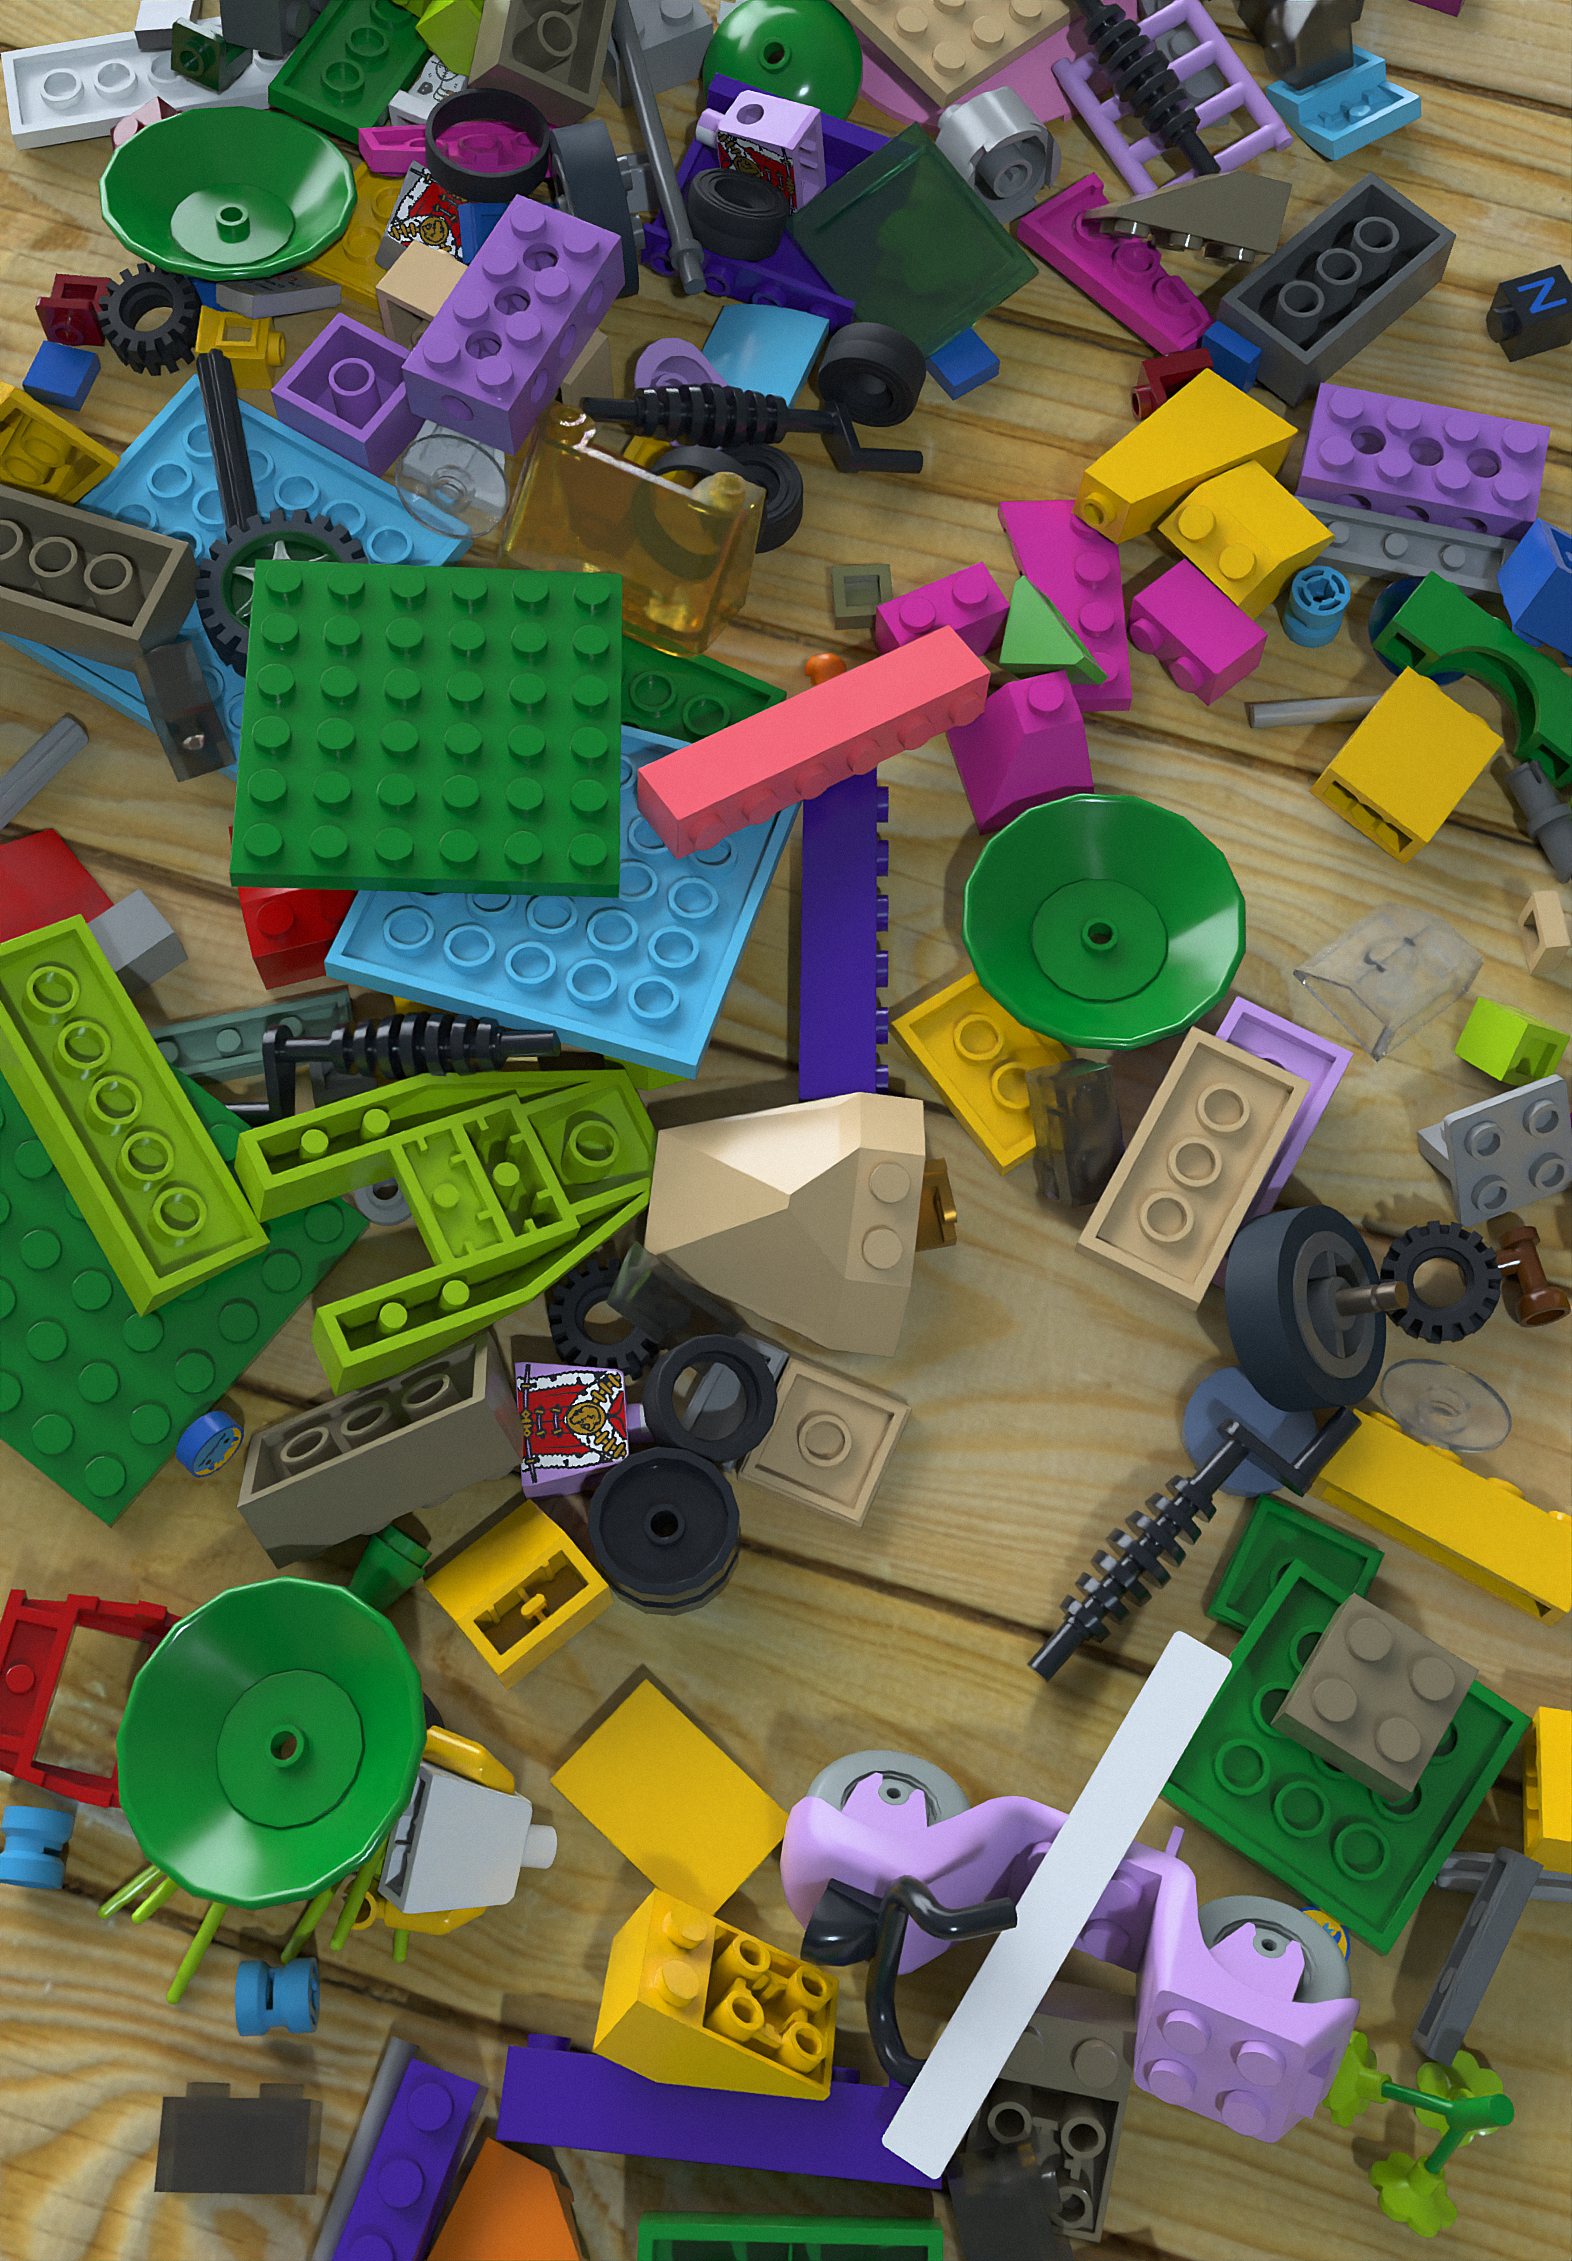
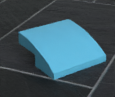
M1350 44L1266 87L1267 99L1283 120L1305 142L1332 161H1336L1421 117V97L1386 80L1385 59L1354 44Z
M725 305L701 353L729 386L741 388L743 392L746 390L758 391L763 393L765 397L768 394L782 396L786 401L787 407L793 409L829 334V319L794 309L770 305Z

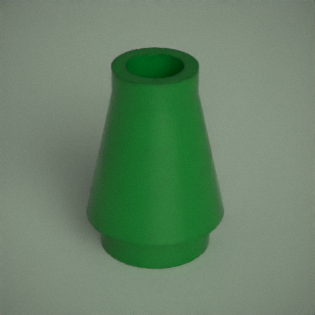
M390 1523L380 1534L374 1533L371 1535L347 1589L382 1614L428 1572L423 1566L432 1555V1552L405 1531Z

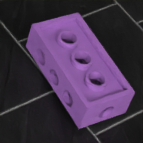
M517 194L401 367L410 412L515 456L625 284L621 235Z
M1321 382L1308 425L1294 495L1516 540L1519 544L1536 519L1551 427Z

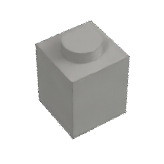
M140 888L87 924L129 998H132L188 959L176 932Z

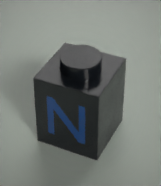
M1561 265L1499 283L1490 310L1486 316V325L1491 339L1495 343L1500 344L1509 362L1571 343L1572 283Z

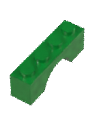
M1431 570L1371 646L1403 671L1409 666L1419 675L1425 677L1444 672H1459L1477 677L1493 687L1507 703L1514 719L1516 741L1513 756L1523 764L1526 762L1530 764L1532 760H1539L1550 784L1561 792L1572 782V678L1563 672L1552 658L1540 654L1515 635L1504 621L1492 617L1467 598L1456 584L1444 580Z

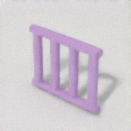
M1173 0V3L1137 24L1141 28L1139 36L1148 35L1153 41L1186 21L1201 45L1169 63L1167 69H1174L1181 83L1215 63L1229 83V88L1195 107L1201 119L1196 133L1242 105L1245 106L1260 128L1213 156L1221 167L1219 173L1232 172L1272 147L1277 152H1280L1293 143L1294 138L1287 130L1285 123L1199 0ZM1093 50L1072 63L1067 57L1056 62L1052 67V71L1058 78L1060 85L1134 194L1139 195L1158 189L1143 167V164L1168 150L1157 141L1160 131L1151 133L1131 146L1128 145L1114 124L1115 121L1131 113L1127 109L1128 102H1120L1115 95L1101 104L1085 81L1102 71L1105 64H1098L1093 55ZM1191 169L1163 187L1199 176L1194 169Z

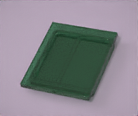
M917 121L787 219L784 227L838 296L856 302L854 316L859 322L877 323L901 332L918 346L925 361L968 328L973 327L977 321L1039 275V269Z

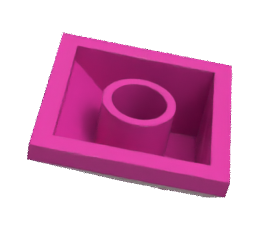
M1065 669L1007 683L986 699L984 713L980 714L974 721L965 726H955L945 732L980 836L1001 831L1026 809L1077 793L1095 794L1084 720Z

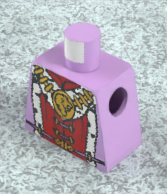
M747 90L739 94L726 114L708 108L700 116L696 127V140L718 149L720 168L750 173L773 184L786 196L789 202V215L787 219L800 224L826 186L820 109Z
M515 1363L517 1408L524 1426L521 1479L522 1488L527 1500L530 1498L534 1503L599 1487L605 1474L631 1455V1444L656 1442L646 1426L642 1403L628 1404L623 1371L543 1363Z

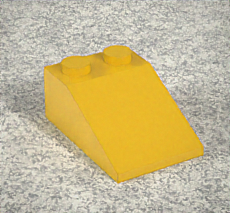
M0 381V485L72 506L117 468L121 460L120 457L87 436L75 425L68 423L35 401L25 391Z

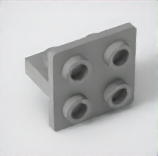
M1558 1074L1548 1076L1451 1113L1442 1122L1417 1131L1419 1152L1451 1181L1456 1220L1463 1224L1464 1227L1473 1226L1572 1187V1129L1567 1082Z

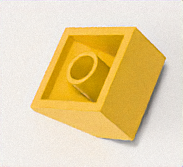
M1254 459L1200 484L1158 526V530L1170 546L1183 559L1188 560L1253 621L1293 582L1300 571L1307 568L1336 539L1330 530Z

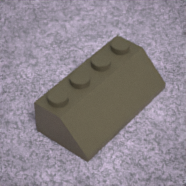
M489 1331L430 1356L396 1375L358 1388L251 1437L237 1508L277 1569H281L299 1560L305 1562L315 1560L327 1553L333 1545L358 1534L371 1535L377 1533L397 1517L420 1507L425 1509L436 1507L447 1501L454 1492L482 1480L485 1482L498 1480L512 1471L516 1465L523 1463L524 1426L495 1341Z

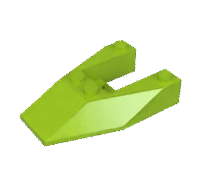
M625 1069L477 1072L475 1075L459 1076L457 1073H446V1076H434L430 1073H423L240 1133L234 1168L258 1223L395 1177L433 1259L434 1267L317 1308L310 1340L333 1393L337 1397L396 1375L527 1306L647 1209L650 1202L658 1134Z

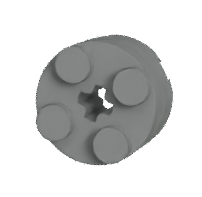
M1004 86L994 91L982 93L963 105L954 104L948 107L939 118L938 128L940 133L933 150V165L937 175L972 218H979L983 224L990 226H999L1015 221L1030 212L1038 204L1033 197L1044 184L1050 189L1055 182L1061 166L1060 146L1012 87Z

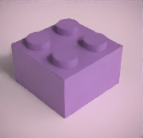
M339 312L270 391L278 420L381 478L419 433L426 421L425 418L410 412L401 367L412 351Z

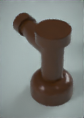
M1519 1227L1502 1234L1498 1238L1501 1250L1495 1252L1497 1255L1496 1263L1498 1268H1501L1502 1277L1516 1273L1524 1294L1517 1300L1515 1305V1313L1519 1325L1525 1328L1538 1327L1556 1322L1569 1315L1571 1307L1566 1294L1562 1290L1549 1287L1536 1249V1245L1540 1243L1536 1227ZM1458 1266L1462 1283L1464 1286H1466L1465 1275L1462 1269Z

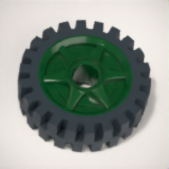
M283 510L270 511L271 523L263 525L258 514L246 519L249 531L243 533L235 524L225 531L228 545L216 539L210 546L211 560L203 558L198 568L201 578H196L195 582L196 603L202 625L213 649L216 650L219 658L226 666L232 665L236 674L243 678L246 677L255 559L369 564L361 544L356 538L352 540L349 530L341 524L333 528L330 518L320 514L317 515L312 523L308 512L302 510H294L292 521H287Z

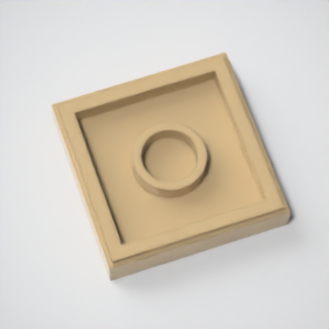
M790 1358L776 1388L778 1403L773 1426L760 1445L747 1453L737 1475L738 1481L860 1533L911 1416L912 1408Z

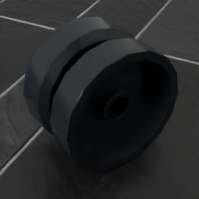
M655 1447L626 1457L605 1474L591 1499L588 1531L602 1578L621 1601L646 1614L677 1616L703 1608L726 1588L739 1564L741 1544L740 1512L731 1484L712 1462L686 1449ZM665 1525L677 1527L676 1532L669 1537H659L654 1533L655 1531L663 1534Z

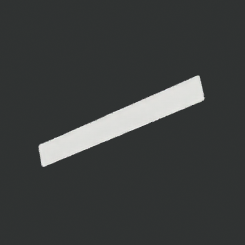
M1178 1631L1172 1636L1015 1907L1018 1917L1016 1928L1000 1933L883 2135L882 2143L886 2148L932 2179L939 2178L1232 1668V1663L1228 1658L1184 1632Z

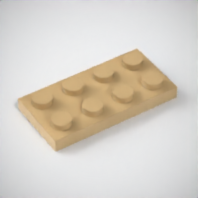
M1192 1026L1077 1241L1075 1252L1196 1312L1312 1083Z

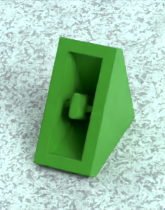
M1025 575L1021 576L1014 583L999 664L1020 680L1065 669L1070 684H1102L1109 678L1071 625L1046 593Z

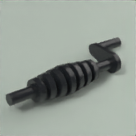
M1073 0L1087 20L1082 34L1088 45H1095L1093 55L1098 64H1105L1103 73L1109 84H1115L1113 92L1119 101L1128 102L1127 109L1135 118L1144 116L1142 125L1149 133L1160 131L1157 141L1165 149L1178 147L1199 177L1218 174L1221 171L1220 165L1196 133L1201 119L1195 108L1186 110L1190 99L1185 89H1177L1180 80L1174 69H1167L1170 61L1163 51H1154L1156 44L1148 35L1139 36L1141 28L1132 19L1124 20L1126 12L1118 4L1115 3L1108 6L1104 5L1101 0Z
M694 383L683 384L679 389L674 385L660 386L657 391L653 387L638 388L631 399L585 397L582 406L584 421L630 424L636 436L651 438L655 434L658 440L673 442L676 439L679 444L687 446L698 444L701 447L716 449L719 446L723 448L738 447L741 443L749 442V445L758 444L762 441L765 444H778L783 441L787 432L821 434L823 443L845 474H857L859 471L919 474L923 467V455L918 450L860 448L847 406L843 400L828 399L823 405L822 410L790 409L787 407L786 401L782 396L768 394L765 397L763 393L758 391L746 390L743 392L741 388L728 385L722 388L718 383H703L700 387Z
M411 1011L406 1016L401 1013L387 1015L382 1020L377 1017L361 1020L358 1024L354 1021L339 1023L335 1026L331 1036L294 1037L287 1025H270L264 1033L262 1042L268 1102H222V1104L251 1127H261L295 1116L296 1063L332 1062L335 1070L342 1075L355 1076L360 1073L363 1077L380 1078L384 1076L388 1080L402 1081L423 1073H430L434 1076H446L447 1073L468 1076L475 1075L480 1069L486 1073L500 1071L508 1057L559 1056L561 1041L556 1030L507 1031L494 1018L484 1017L479 1022L473 1016L458 1015L454 1018L448 1013L435 1012L430 1015L426 1011Z
M1341 1406L1289 1464L1238 1422L1226 1418L1217 1428L1218 1433L1224 1439L1223 1443L1192 1478L1187 1477L1184 1479L1179 1475H1175L1165 1484L1167 1490L1174 1498L1170 1501L1165 1496L1156 1492L1145 1501L1147 1508L1156 1517L1154 1521L1137 1510L1125 1519L1127 1526L1138 1537L1137 1540H1134L1118 1528H1114L1105 1538L1108 1545L1120 1559L1117 1561L1100 1549L1097 1550L1090 1563L1103 1578L1098 1582L1089 1574L1082 1572L1075 1582V1586L1085 1596V1599L1080 1603L1067 1594L1059 1606L1065 1613L1063 1617L1064 1622L1027 1663L1028 1667L1048 1683L1085 1640L1089 1641L1092 1638L1101 1644L1111 1635L1108 1628L1101 1622L1106 1616L1118 1625H1122L1132 1616L1120 1601L1123 1596L1138 1607H1143L1152 1599L1150 1592L1138 1580L1140 1577L1153 1586L1163 1589L1172 1578L1157 1558H1162L1176 1568L1180 1567L1187 1555L1183 1548L1175 1541V1537L1178 1536L1186 1543L1195 1545L1202 1532L1192 1518L1196 1516L1206 1523L1211 1521L1217 1512L1216 1507L1212 1503L1214 1500L1213 1494L1244 1459L1250 1461L1296 1495L1304 1497L1311 1489V1482L1362 1425L1361 1420L1352 1411Z

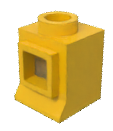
M201 306L195 347L196 357L201 353H209L211 348L220 349L223 352V356L230 359L235 389L272 390L276 366L283 367L286 358L284 333L282 331H275L272 316L251 319L236 312H220L207 306Z

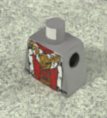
M413 160L375 257L376 262L379 266L389 271L415 239L435 250H445L453 255L457 261L463 263L458 205L479 202L466 200L450 193L438 184L429 169Z

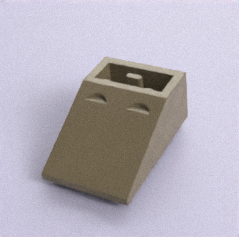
M1242 171L1204 175L1086 210L1085 219L1100 222L1099 233L1132 240V237L1148 239L1150 234L1153 235L1151 245L1178 252H1184V249L1201 251V248L1205 247L1203 258L1228 264H1236V261L1253 264L1255 255H1275L1292 184Z
M1055 1980L1051 1982L967 2129L954 2213L1100 2243L1134 2067V2046L1137 2035L1135 1996Z

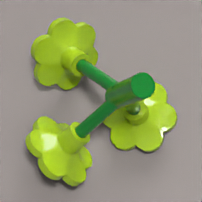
M1353 2030L1340 2069L1322 2104L1325 2108L1331 2109L1332 2122L1345 2128L1352 2123L1356 2114H1363L1366 2111L1370 2101L1385 2104L1391 2099L1414 2106L1415 2115L1422 2125L1439 2130L1442 2139L1430 2156L1423 2155L1415 2162L1405 2153L1392 2152L1386 2161L1374 2162L1368 2171V2179L1371 2185L1379 2192L1378 2205L1383 2213L1396 2222H1406L1419 2236L1433 2238L1441 2228L1451 2227L1458 2217L1456 2206L1447 2196L1443 2166L1455 2149L1469 2144L1475 2134L1490 2135L1499 2127L1509 2125L1514 2118L1513 2103L1503 2094L1504 2087L1498 2074L1490 2068L1479 2067L1474 2056L1462 2049L1458 2050L1450 2068L1438 2061L1424 2062L1416 2073V2083L1420 2091L1394 2084L1389 2074L1376 2071V2053L1374 2050L1369 2049L1366 2034Z

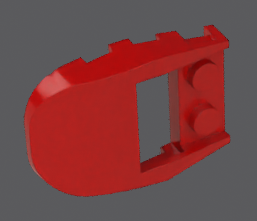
M11 1589L0 1622V1771L79 1802L104 1808H122L119 1803L117 1760L111 1778L36 1761L74 1633L78 1626L151 1644L146 1658L147 1661L172 1626L181 1620L182 1617L169 1613L166 1606L139 1600L138 1604L100 1600L99 1596L68 1594L66 1602L28 1599L26 1590Z

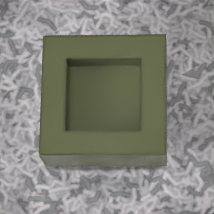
M890 564L831 567L835 630L876 628L877 606L893 600Z

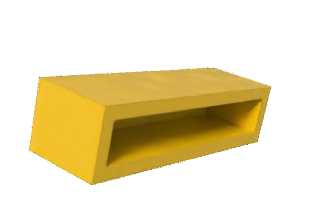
M1355 1408L1352 1412L1361 1420L1362 1425L1311 1483L1312 1487L1307 1494L1548 1627H1551L1569 1613L1572 1606L1571 1516L1558 1511H1549L1547 1513L1525 1501L1522 1491L1511 1483L1493 1477L1486 1480L1462 1467L1463 1461L1450 1450L1434 1444H1428L1425 1447L1401 1434L1402 1428L1394 1420L1383 1414L1373 1411L1363 1413Z

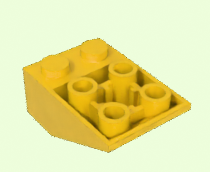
M655 1888L613 1937L592 2052L657 2083L824 2101L830 2095L840 1979Z

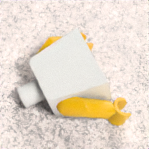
M436 1725L427 1730L428 1740L410 1805L391 1830L380 1883L372 1878L365 1895L371 1910H359L351 1929L364 1930L371 1926L376 1918L384 1919L385 1925L388 1928L442 1936L483 1915L488 1906L503 1905L510 1902L515 1895L520 1867L547 1869L551 1866L557 1850L555 1829L552 1826L530 1824L533 1812L532 1803L515 1791L513 1774L483 1745ZM355 1879L349 1882L343 1891L345 1894H349Z

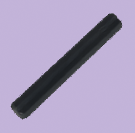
M211 348L209 353L198 355L196 368L225 531L236 524L245 533L249 531L246 519L257 515L258 511L230 359L223 356V352L220 349Z

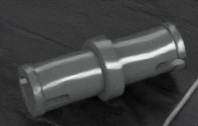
M1532 760L1530 764L1526 762L1510 771L1505 776L1504 781L1510 787L1528 820L1525 829L1531 840H1539L1558 874V880L1561 884H1565L1572 880V809L1569 804H1561L1542 770L1543 767L1540 761Z

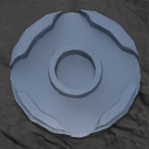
M1241 1365L1216 1371L1198 1385L1183 1412L1181 1431L1185 1452L1188 1451L1189 1458L1195 1464L1194 1469L1198 1471L1223 1443L1224 1439L1218 1433L1217 1428L1226 1418L1238 1422L1289 1464L1316 1435L1317 1425L1312 1410L1291 1413L1284 1412L1270 1405L1254 1389ZM1244 1459L1220 1486L1219 1490L1228 1495L1254 1499L1258 1498L1260 1494L1270 1495L1272 1492L1281 1490L1285 1486L1247 1459Z

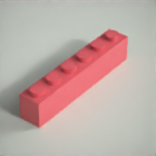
M947 625L639 768L638 810L677 860L697 850L710 849L717 845L724 837L751 824H762L774 816L776 812L803 799H814L826 791L828 787L855 774H866L873 770L880 762L905 750L918 749L930 738L955 726L968 725L980 714L984 713L991 672L950 625Z

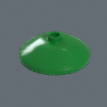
M747 0L735 8L722 21L709 43L703 65L704 93L707 100L708 88L717 72L793 102L815 107L825 114L846 121L858 100L863 81V57L858 38L844 14L827 0ZM782 51L785 53L779 63L770 64L767 62L768 57L773 52Z

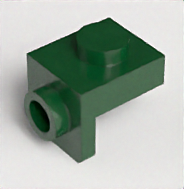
M180 17L172 24L171 70L219 92L252 63L253 49L227 43L222 35V28L208 21L199 26Z

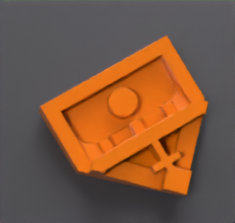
M487 2137L427 2261L589 2260L582 2257L571 2211V2205L575 2202L572 2189L561 2185L558 2174L489 2137Z

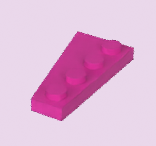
M501 120L460 122L446 129L435 141L440 152L453 163L469 170L485 173H499L517 169L530 162L540 151L538 144L528 133L513 124ZM547 122L549 126V131L552 129L560 128ZM426 124L358 128L359 151L372 172H378L385 176H403L407 174L413 160L428 169L425 157ZM550 146L549 166L545 177H553Z
M1094 172L1020 219L1016 234L1020 240L1162 355L1165 356L1175 351L1186 352L1201 348L1203 334L1216 320L1180 276L1168 275L1160 265L1162 254L1155 246L1151 245L1152 242L1149 240L1142 243L1137 237H1132V240L1101 234L1099 233L1100 222L1085 219L1086 210L1110 203L1102 194L1104 183Z
M1075 500L999 502L998 518L1003 531H1007L1013 547L1012 556L1019 575H1025L1050 597L1109 677L1100 685L1070 684L1080 712L1129 711L1132 691L1119 546L1072 513Z

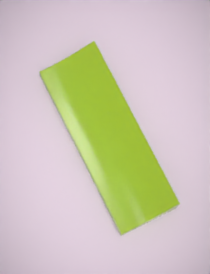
M78 914L0 943V1070L141 1318L204 1281L264 1252L270 1244L267 1235L260 1223H258L256 1216L83 916Z

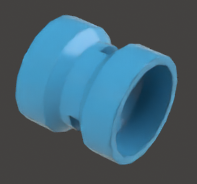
M1321 565L1307 567L1297 574L1292 582L1289 599L1285 605L1281 622L1284 633L1291 641L1309 648L1322 647L1333 641L1339 632L1343 614L1350 600L1351 589L1348 580L1339 571Z
M4 1807L0 1830L6 1839L4 1851L0 1853V1883L40 1889H62L66 1866L59 1857L63 1844L72 1838L76 1816L66 1812L37 1807Z
M292 1958L283 1967H271L264 1960L241 1961L237 1971L235 1987V2014L240 2036L265 2035L271 2027H286L293 2034L316 2031L320 2010V1981L316 1958Z

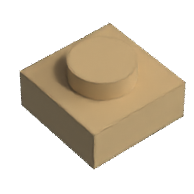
M1558 890L1533 892L1518 918L1530 975L1553 973L1558 968L1567 951L1572 948V916L1569 912H1563Z

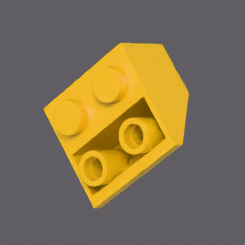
M530 1498L423 1583L424 1588L506 1691L614 1604L609 1585L569 1536Z

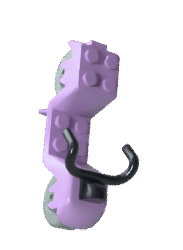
M868 1750L849 1754L829 1764L811 1783L806 1797L792 1807L786 1823L781 1852V1881L786 1902L806 1931L801 1946L800 1960L816 1966L845 1967L860 1962L869 1965L866 1979L865 2006L873 2047L880 2065L888 2076L903 2087L911 2089L927 2059H917L909 2055L902 2040L894 2001L897 1975L913 1972L964 1940L1016 1928L1018 1917L1015 1907L1069 1814L1029 1798L1018 1796L991 1799L971 1808L967 1796L956 1781L931 1762L899 1751ZM1174 1825L1165 1852L1133 1840L1072 1947L1090 1954L1098 1960L1114 1964L1136 1974L1135 2022L1137 2035L1134 2045L1135 2084L1166 2103L1179 2105L1224 2124L1241 2135L1252 2136L1267 2143H1274L1305 2116L1312 2119L1316 2106L1326 2098L1340 2069L1360 2011L1359 2000L1350 1998L1351 1977L1345 1957L1337 1943L1321 1925L1300 1910L1277 1900L1259 1896L1237 1895L1219 1898L1198 1908L1195 1876L1189 1866L1178 1859L1185 1829Z

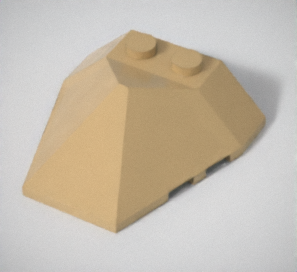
M856 1092L659 1130L642 1261L715 1296H720L771 1323H776L810 1339L811 1342L828 1350L894 1358L911 1289L926 1156L923 1100Z

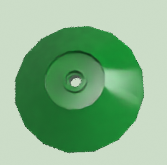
M244 106L191 109L148 124L115 149L98 182L102 219L127 251L166 272L211 281L266 278L312 261L344 234L358 202L352 164L326 134L289 115Z
M1077 793L1026 809L986 842L963 887L961 938L981 986L1021 1026L1072 1048L1132 1051L1184 1034L1225 998L1246 953V901L1224 853L1184 816L1135 796ZM1095 933L1103 934L1109 939V942L1102 945L1096 944L1090 940L1089 936Z
M286 1575L227 1588L172 1626L135 1676L118 1730L116 1750L119 1803L145 1858L192 1897L250 1911L317 1897L369 1862L410 1805L428 1740L421 1674L393 1623L343 1586ZM295 1736L297 1740L296 1751L290 1758L283 1760L281 1755L282 1746L287 1739Z

